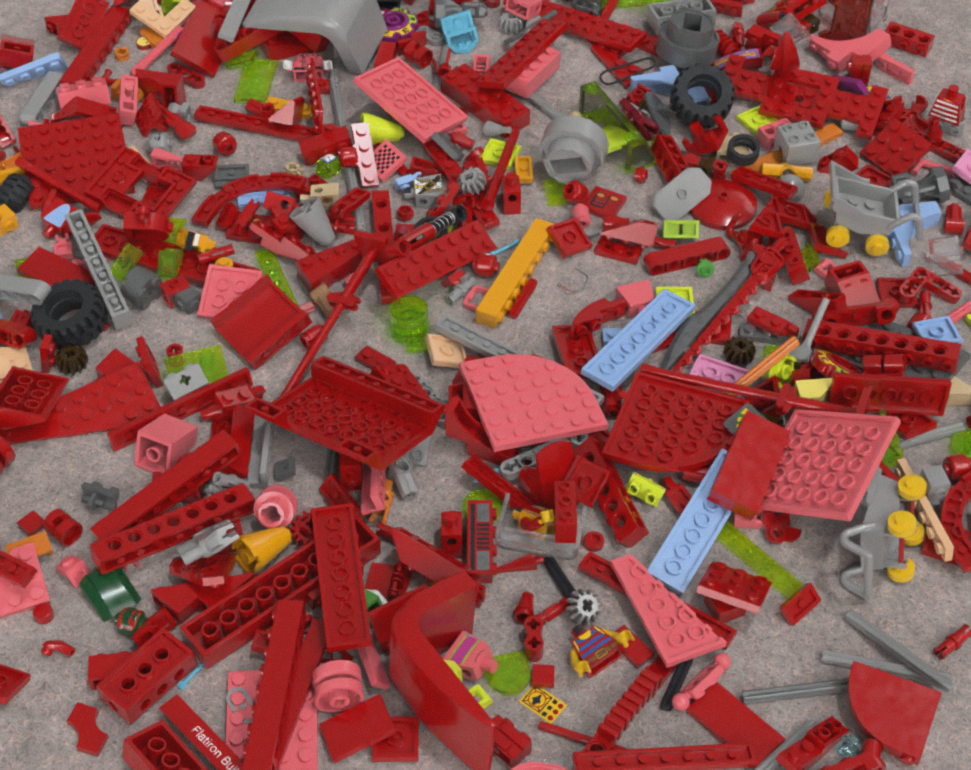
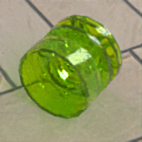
M408 295L397 301L394 300L390 304L389 317L393 339L405 345L418 344L424 341L426 334L430 333L427 302L420 297Z

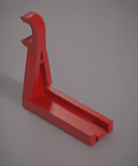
M76 96L57 114L52 113V120L43 119L44 124L60 122L77 115L88 118L117 113V108Z

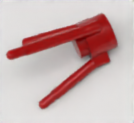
M448 48L445 63L441 64L439 69L435 59L432 58L435 74L440 78L451 71V66L449 65L451 48Z

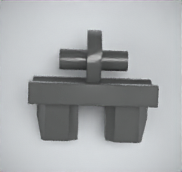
M96 481L91 484L84 482L81 485L83 490L81 502L88 503L89 509L96 510L97 507L113 511L117 508L119 488L113 486L109 489L103 488V485Z

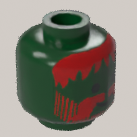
M125 607L120 613L116 614L114 625L117 626L119 634L131 637L148 617H146L145 612L142 610Z

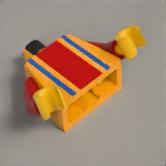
M532 505L525 509L516 507L513 510L512 519L518 521L517 528L519 531L543 542L554 537L553 510L537 505Z

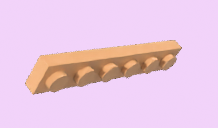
M905 458L897 459V468L894 471L899 480L905 475L914 474ZM925 495L914 503V509L918 512L920 523L926 527L928 538L933 540L936 553L941 555L944 562L951 561L953 559L954 546Z

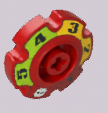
M815 350L810 358L811 364L826 378H832L833 372L863 374L850 361L824 350Z

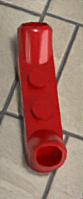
M887 297L881 302L826 310L822 321L852 326L876 322L878 325L888 324L896 318L899 304L893 297ZM818 309L812 313V319H814Z
M864 739L859 755L852 758L845 757L838 764L833 766L826 765L820 770H885L886 765L881 759L883 746L876 739Z

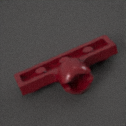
M624 97L619 101V104L622 106L621 111L627 116V120L637 131L636 133L646 141L653 140L654 135L659 133L658 124L651 118H642L636 108Z

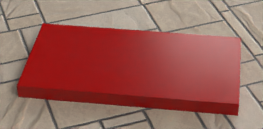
M199 0L170 53V56L211 78H214L222 62L214 50L220 26L212 24V20L215 14L222 12L223 6L213 0Z

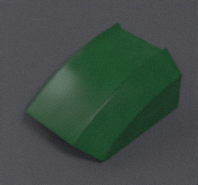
M121 568L104 575L100 573L99 569H96L88 575H84L79 583L82 594L104 622L115 618L116 614L120 613L125 607L131 608L141 600Z

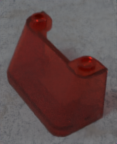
M828 0L831 5L835 6L830 31L822 30L819 32L818 37L844 41L866 36L873 0Z

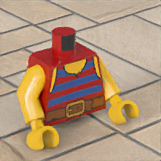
M580 624L575 626L571 631V634L575 637L571 642V668L578 672L580 678L583 677L582 673L584 672L589 679L594 677L622 657V646L620 644L627 648L629 646L628 641L635 640L629 630L617 633L601 629L598 626H593L586 631Z

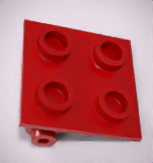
M400 560L395 563V566L372 562L364 589L379 591L389 602L407 593L412 571L405 567L406 564Z

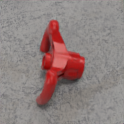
M739 212L729 221L726 236L729 239H735L741 247L740 259L743 262L748 252L752 251L755 243L762 244L763 236L762 234L744 229L734 231L735 224L743 216Z

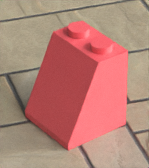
M164 413L138 430L134 466L152 473L161 472L163 474L176 465L177 459L189 453L196 444L198 426Z

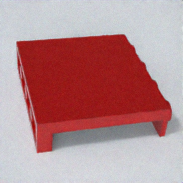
M268 274L260 278L248 290H245L240 297L231 302L228 307L215 315L210 321L215 330L254 370L262 366L312 323L308 313L304 309L301 310L274 284Z

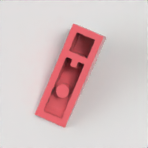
M123 74L121 75L117 113H119L122 125L133 126L137 113L138 77Z

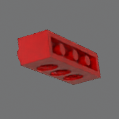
M658 134L650 148V152L666 181L669 183L686 168H690L673 137Z

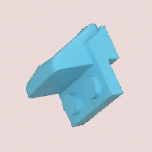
M469 9L439 18L445 43L448 48H451L453 53L468 54L476 47V42H479Z

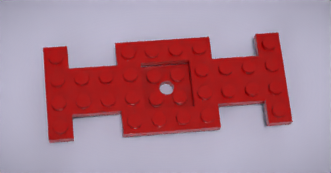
M730 54L724 71L727 72V77H731V84L735 86V97L762 102L758 115L780 120L787 118L793 123L809 121L812 127L823 129L827 118L840 121L845 120L858 124L855 137L872 140L888 95V88L872 85L870 94L867 97L837 90L840 78L798 68L789 70L788 74H780L778 70H775L773 75L743 69L746 57ZM715 94L712 96L711 104L717 102Z

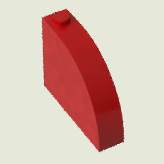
M853 660L848 679L847 697L851 714L858 728L867 739L873 738L878 740L883 746V751L900 758L902 763L918 765L942 692Z

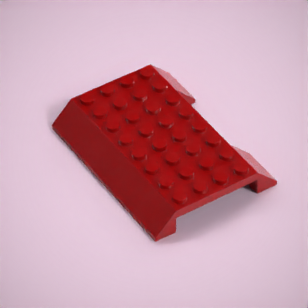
M322 356L311 363V377L273 402L269 403L257 397L243 406L244 410L379 471L384 470L432 435L445 408V405L326 356Z

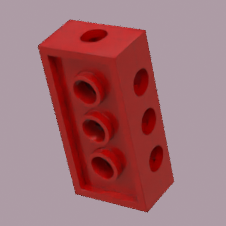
M163 627L96 685L100 699L131 725L197 666L194 652Z

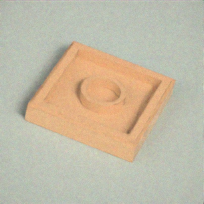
M426 334L425 341L431 364L433 366L459 368V363L464 362L466 358L464 345L444 335Z

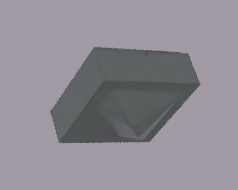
M292 456L274 463L275 479L278 482L296 475L295 459Z

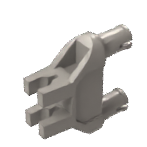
M226 519L193 534V539L176 547L185 565L201 557L209 558L240 538L234 529L226 533L228 529L234 527L232 522Z

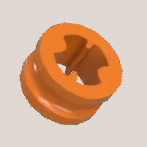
M119 47L115 50L116 60L123 62L130 58L128 48Z

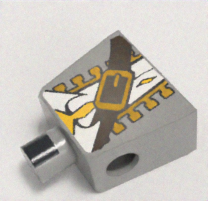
M441 174L415 178L414 188L404 189V198H415L416 207L433 208L437 197L443 194Z

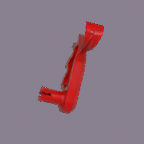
M916 95V103L912 101V108L904 109L898 120L913 131L922 132L925 136L924 138L929 142H940L943 136V131L939 128L941 118L938 117L937 119V116L934 115L930 117V122L920 117L919 115L928 108V101L924 96Z

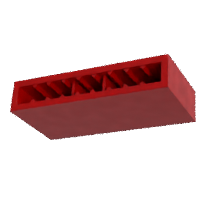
M747 410L738 425L707 496V500L752 521L755 515L759 516L764 508V504H762L763 498L767 499L771 488L768 486L770 482H774L778 474L775 469L777 466L780 467L785 457L782 455L783 450L786 451L790 445L791 440L788 438L791 431Z

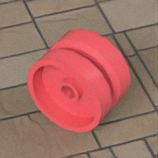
M334 660L323 663L315 668L312 677L315 689V706L319 710L326 713H341L364 701L361 668L356 663L347 660Z

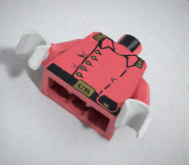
M312 50L307 51L306 54H298L297 59L294 61L283 60V69L293 73L294 82H306V78H309L307 64H310V58H314L317 79H324V72L328 73L333 69L332 60H324L321 54H316Z

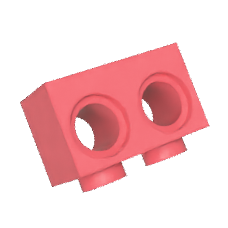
M787 118L758 127L756 140L766 151L775 149L773 144L777 126L792 123Z

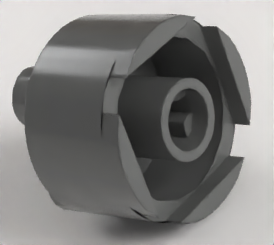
M136 266L126 275L125 279L127 281L125 285H121L120 289L123 297L146 310L154 298L158 299L161 297L160 283H162V279L144 266Z

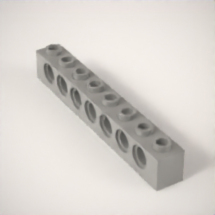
M79 209L65 214L71 234L115 329L119 330L134 324L130 310L83 210Z

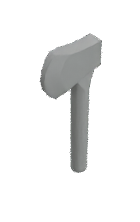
M822 299L805 340L801 346L796 347L789 353L795 357L796 362L809 363L813 353L811 344L830 302L829 299Z

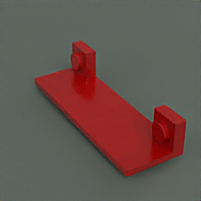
M310 58V64H307L309 78H306V87H308L309 104L311 105V114H313L314 133L319 135L336 129L337 124H323V106L320 94H330V86L328 80L317 79L314 58Z

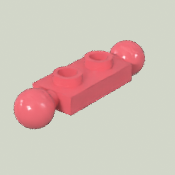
M717 654L714 657L713 665L706 666L679 693L673 696L672 705L676 710H686L689 707L690 699H699L705 694L704 690L718 682V677L731 665V659L727 654Z

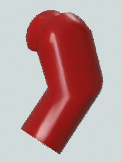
M62 640L46 641L42 644L43 648L41 649V653L45 656H51L53 651H59L69 658L76 651L73 646Z

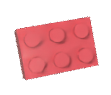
M93 77L91 81L78 80L75 81V84H59L56 90L61 109L76 96L105 105L111 104L105 78Z

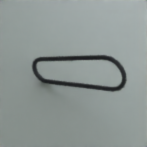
M646 57L604 70L600 74L599 79L605 85H613L654 68L656 60ZM648 59L654 62L651 67L617 81L606 83L602 80V75L608 71Z

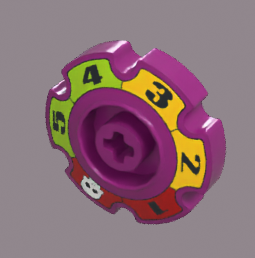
M394 7L390 10H380L387 27V31L381 41L397 42L399 39L409 38L410 33H414L419 29L417 16L410 14L408 9Z

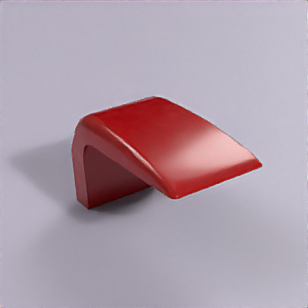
M463 570L416 593L395 612L390 623L389 676L397 690L418 717L459 759L472 770H491L496 726L440 656L451 648L462 631L473 634L477 584Z

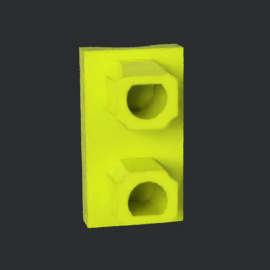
M633 472L626 485L627 493L655 507L658 506L666 491V488L654 483L653 479H647L636 472Z

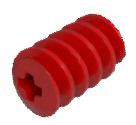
M721 29L716 30L719 34L717 53L721 57L741 51L738 48V44L727 36L726 33Z

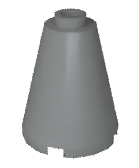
M314 196L304 201V205L300 208L296 207L289 217L318 244L327 247L334 242L335 234L321 199Z

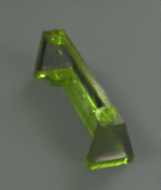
M595 81L581 85L579 112L582 117L591 119L594 123L601 121L605 127L616 126L627 131L624 136L627 145L623 146L626 151V162L623 165L624 172L628 175L634 173L636 168H640V166L648 168L656 165V158L646 140Z

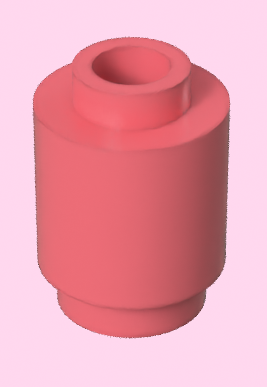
M576 204L572 209V218L576 217L581 227L587 228L591 223L589 209L584 204Z

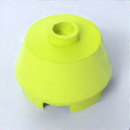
M790 354L786 355L765 372L761 378L766 381L776 375L780 389H782L785 383L791 384L792 371L795 370V357Z

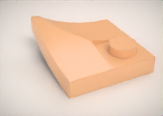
M26 346L21 349L0 347V384L12 366L33 370Z

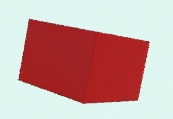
M707 596L704 598V603L713 618L722 623L745 616L746 610Z

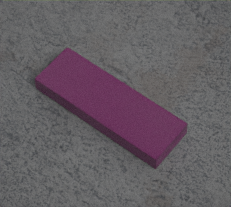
M832 75L840 78L838 86L840 91L866 95L869 92L861 79Z

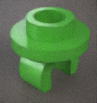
M699 259L700 263L696 268L698 275L703 278L711 276L715 269L713 263L707 259Z

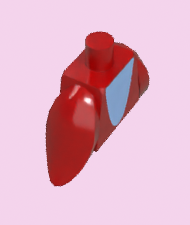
M50 189L41 208V219L46 228L42 235L48 240L55 234L62 238L65 237V233L71 236L65 214L78 210L59 199L57 189ZM97 212L84 213L90 226L102 219Z

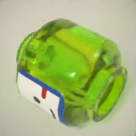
M327 154L316 162L317 174L325 179L332 178L341 170L339 159L332 154Z

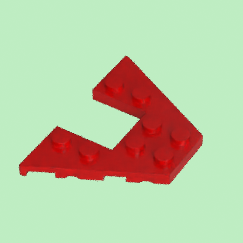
M647 35V38L636 47L661 58L655 49L657 35ZM598 42L591 46L592 53L598 57L600 62L602 61L606 65L607 69L629 63L621 59L627 53L626 51ZM631 64L609 72L615 75L616 80H619L644 69ZM631 78L621 81L625 90L630 87Z
M774 195L748 229L749 231L766 235L771 239H778L784 236L782 224L787 223L796 228L807 229L813 250L816 252L826 253L843 259L848 255L847 251H842L840 248L832 247L827 243V229L824 226L818 225L816 222L817 218L805 205Z

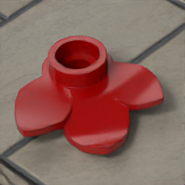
M766 511L764 514L765 536L772 544L778 545L783 541L791 543L800 537L801 530L791 527L789 513H781L775 516L771 511Z

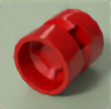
M410 41L404 49L403 57L405 60L424 69L431 63L433 52L415 41Z
M55 509L50 512L43 522L44 530L64 546H71L83 533V526L62 509Z

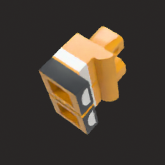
M179 227L175 245L186 250H191L193 247L204 253L205 250H212L215 247L216 241L208 238L209 236L201 232Z

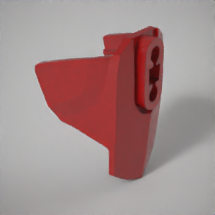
M561 440L545 446L536 454V467L524 466L521 469L518 478V488L537 506L553 510L554 481H563L575 460L571 442Z

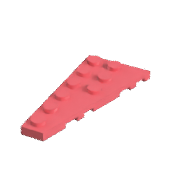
M631 554L611 560V567L666 668L726 646L727 642L722 637L719 638L707 623L704 624L699 620L693 610L673 592L670 593L664 588V584L659 579L656 580L648 573V569Z

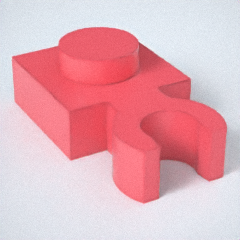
M65 233L63 239H60L58 234L55 235L56 243L53 244L54 254L64 259L74 258L73 246L68 233Z

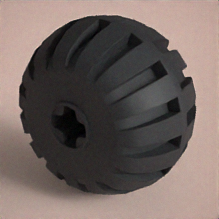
M19 173L8 175L0 186V206L5 204L14 213L21 212L34 189L31 179Z

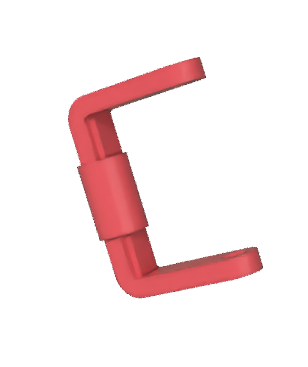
M478 285L473 286L464 298L463 307L476 312L478 306L470 304L476 292L486 294L489 289Z

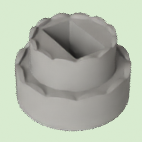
M562 116L554 119L547 125L540 146V156L548 175L557 182L567 184L572 180H577L583 183L601 170L609 149V142L605 132L591 120L579 116Z

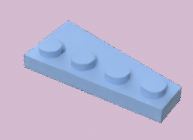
M59 52L0 74V82L4 86H12L16 83L46 76L48 71L62 72L69 67Z

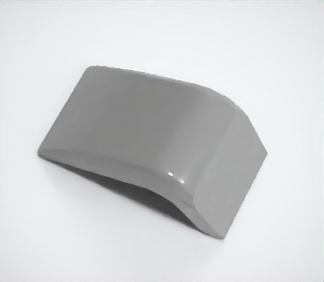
M256 0L242 24L245 28L320 34L333 43L348 72L353 74L364 73L387 31L377 0Z

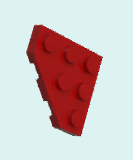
M236 553L215 554L209 558L201 557L188 565H185L181 557L173 558L169 565L170 574L202 586L221 587L226 583L237 561Z

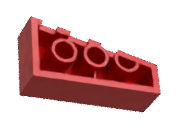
M355 239L296 261L297 276L309 293L323 282L330 288V285L334 282H340L344 279V276L355 272L363 259Z

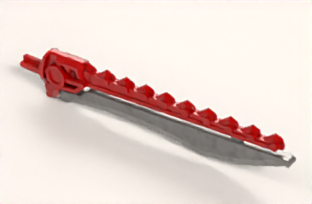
M779 237L772 246L754 244L752 251L748 252L745 260L724 287L703 308L682 324L667 349L661 368L667 370L673 368V371L683 373L682 367L692 364V356L702 354V346L711 344V336L721 333L720 326L729 324L730 316L739 313V306L748 304V296L758 293V285L763 286L767 284L785 264L784 257L780 254L788 244L784 237ZM751 267V276L749 278V269Z

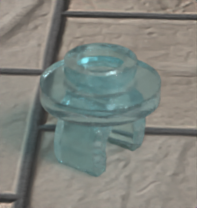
M843 734L841 736L843 744L838 748L837 752L842 757H850L854 751L860 752L862 748L860 746L861 742L856 736L852 734Z

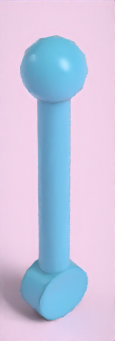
M516 239L513 243L496 251H491L489 254L496 255L513 246H518L520 240Z
M200 663L184 681H179L177 684L178 689L184 690L187 683L204 665Z

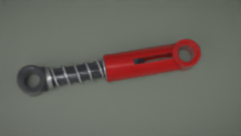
M458 204L447 208L437 219L429 223H423L397 240L388 243L385 247L387 257L390 260H394L398 257L408 256L411 251L435 238L436 234L440 233V231L467 219L465 207Z

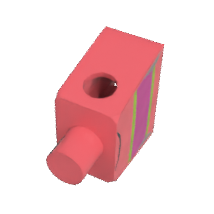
M466 631L461 632L443 657L444 660L455 661L462 670V678L478 681L485 671L493 674L498 668V662L493 660L490 646Z

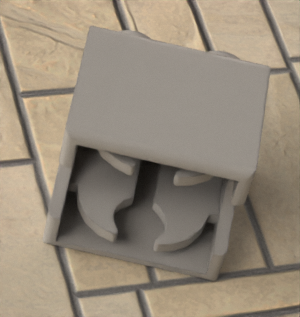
M801 121L777 126L773 145L777 152L781 146L783 163L799 165L817 161L821 141L809 121Z

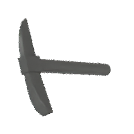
M552 10L521 32L504 39L505 45L507 46L528 33L540 20H550L557 15V11Z

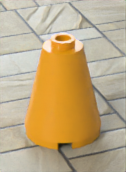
M277 526L240 535V538L232 542V550L236 548V559L239 566L245 572H253L256 575L291 543V532L284 526Z

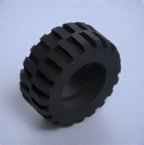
M695 63L694 67L689 65L686 67V70L683 69L676 77L670 93L671 109L673 112H676L675 116L677 119L681 118L682 123L685 125L699 121L703 129L706 126L709 129L715 126L716 123L713 117L716 115H721L722 119H726L735 99V86L731 84V77L726 76V71L719 70V67L716 65L714 67L710 66V63H705L704 65ZM696 86L706 87L715 94L717 102L710 106L698 105L691 100L688 90Z
M66 279L62 280L61 283H53V286H51L52 291L43 304L32 305L30 316L33 326L42 340L45 334L53 335V343H56L57 350H62V346L69 347V344L71 346L78 344L79 347L89 345L91 340L99 337V332L102 333L105 328L104 325L107 323V309L98 291L93 285L83 280L80 282L78 279H72V281ZM80 309L73 317L58 321L65 313Z

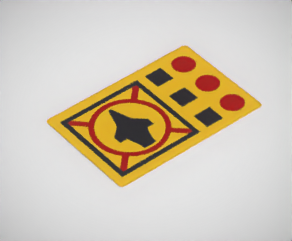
M531 686L519 700L522 705L550 724L567 707V704L540 687Z

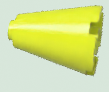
M366 112L361 113L359 122L368 123L372 145L382 143L386 139L389 142H397L404 138V128H402L401 124Z

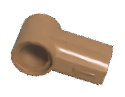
M323 282L309 294L328 318L334 307L329 305L326 298L331 290Z

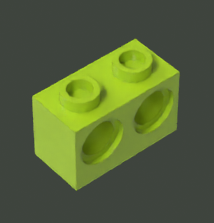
M662 220L661 237L699 238L700 221Z

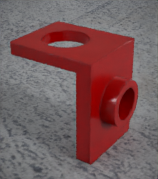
M182 274L160 283L163 300L170 309H174L171 296L190 288L189 282Z

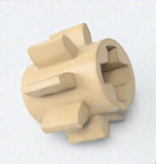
M296 162L288 163L285 165V169L282 170V173L304 176L303 168Z

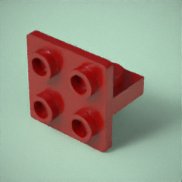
M149 93L143 100V104L135 117V122L142 136L146 138L152 128L167 132L170 128L166 124L165 117L154 95Z

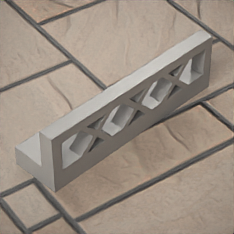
M268 421L254 422L248 481H250V488H267L275 424Z

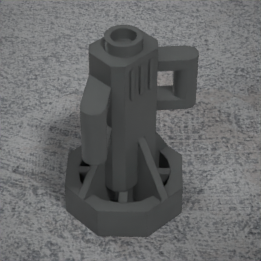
M434 0V27L441 28L439 18L468 9L471 12L472 18H485V16H488V7L480 5V2H464L458 5L452 0Z
M942 166L929 169V174L923 179L916 181L919 186V201L926 197L935 198L937 203L950 200V187ZM904 172L890 176L892 186L897 184V181L910 179L909 173ZM910 186L897 191L899 205L912 203Z

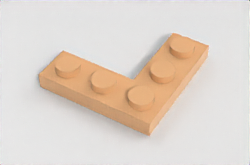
M139 0L130 9V14L165 38L192 15L196 6L188 0H182L163 17Z

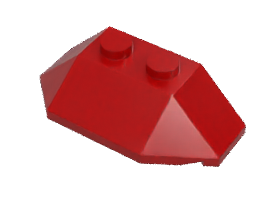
M393 528L391 533L400 561L406 564L405 567L407 569L423 574V578L427 581L437 582L463 570L466 572L471 570L470 566L407 531L405 528Z

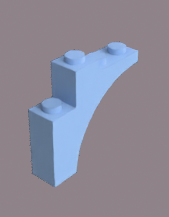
M675 65L659 67V72L631 76L630 90L636 89L640 83L651 89L652 92L671 96L670 93L679 72ZM696 86L688 90V95L693 102L701 106H708L709 96L704 87Z
M920 202L919 209L920 216L923 219V229L938 225L942 212L937 202ZM912 203L899 205L900 217L913 213ZM914 220L896 227L889 235H886L890 248H893L895 258L900 262L901 267L909 266L912 256L909 241L916 234Z

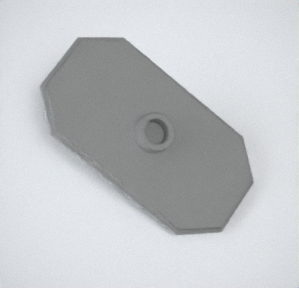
M688 167L654 195L653 208L663 220H679L710 194L712 181L701 168Z

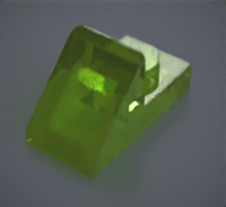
M165 248V250L159 251L157 275L161 279H172L177 276L184 255L183 249Z

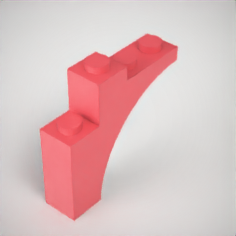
M880 28L866 36L852 40H828L814 34L808 37L811 51L827 59V66L838 73L847 67V62L851 60L852 55H870L873 62L891 47L890 34Z

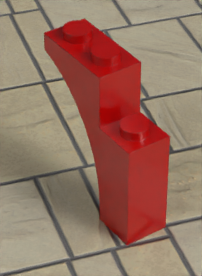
M453 396L451 401L445 404L443 414H445L444 427H446V436L466 442L468 455H476L479 459L499 466L502 462L519 455V447L494 452L483 425L468 412L461 398Z

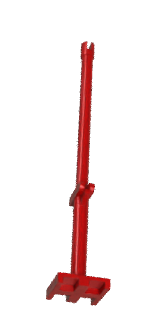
M356 230L353 236L363 259L343 292H330L326 296L329 305L334 308L280 397L299 384L344 309L350 311L358 310L357 304H360L361 300L354 296V293L372 263L379 262L385 264L392 261L385 253V247L389 239L388 236Z
M642 364L640 371L669 380L776 402L775 413L777 415L787 414L792 407L814 411L867 414L870 407L869 398L872 389L865 387L856 409L796 396V388L791 387L788 383L783 384L780 393L658 368L648 364Z

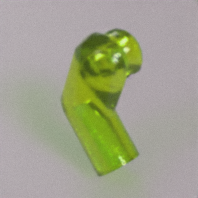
M425 337L422 338L423 343L407 344V353H422L428 350Z

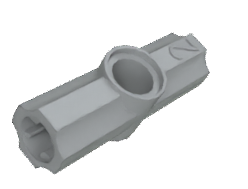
M404 455L389 465L387 474L389 479L396 483L401 498L403 500H410L416 497L419 492L411 475L412 463Z

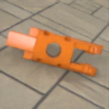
M386 479L385 510L370 513L369 522H373L376 515H383L381 523L387 524L395 492L391 491L392 480Z

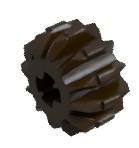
M739 335L738 338L732 336L725 343L723 353L726 361H731L732 365L736 363L740 367L743 363L747 366L749 362L754 360L756 346H754L753 341H748L747 337L741 338Z
M69 344V347L62 346V350L57 351L55 363L60 372H64L65 375L71 373L74 376L75 372L81 373L82 369H87L89 359L83 347H79L78 344L75 346Z

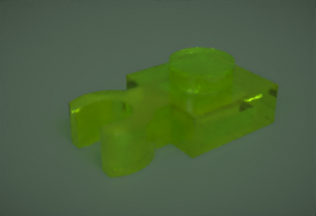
M805 242V249L802 250L800 248L807 271L810 273L821 262L816 250L813 249L812 245Z

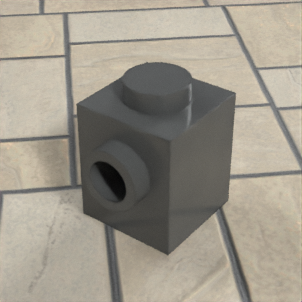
M190 285V288L173 295L174 304L180 311H184L189 315L198 310L201 293Z

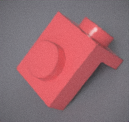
M74 555L63 558L60 564L55 567L58 573L67 577L75 588L79 587V583L84 575L91 573L83 559Z

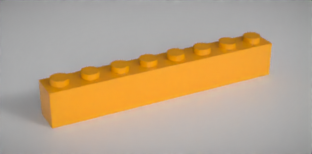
M535 218L476 308L477 323L496 329L498 324L504 321L505 313L510 310L514 299L518 297L521 288L528 281V277L534 274L535 266L539 265L542 261V255L548 252L550 243L553 240L546 229L548 226L554 225L553 223Z

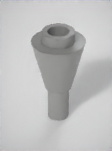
M487 121L483 131L486 137H492L502 133L510 134L512 128Z

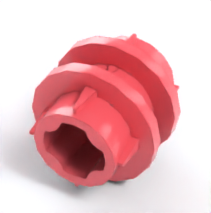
M281 485L268 486L261 492L254 503V514L257 521L268 529L277 526L286 527L291 523L298 510V501L294 493Z

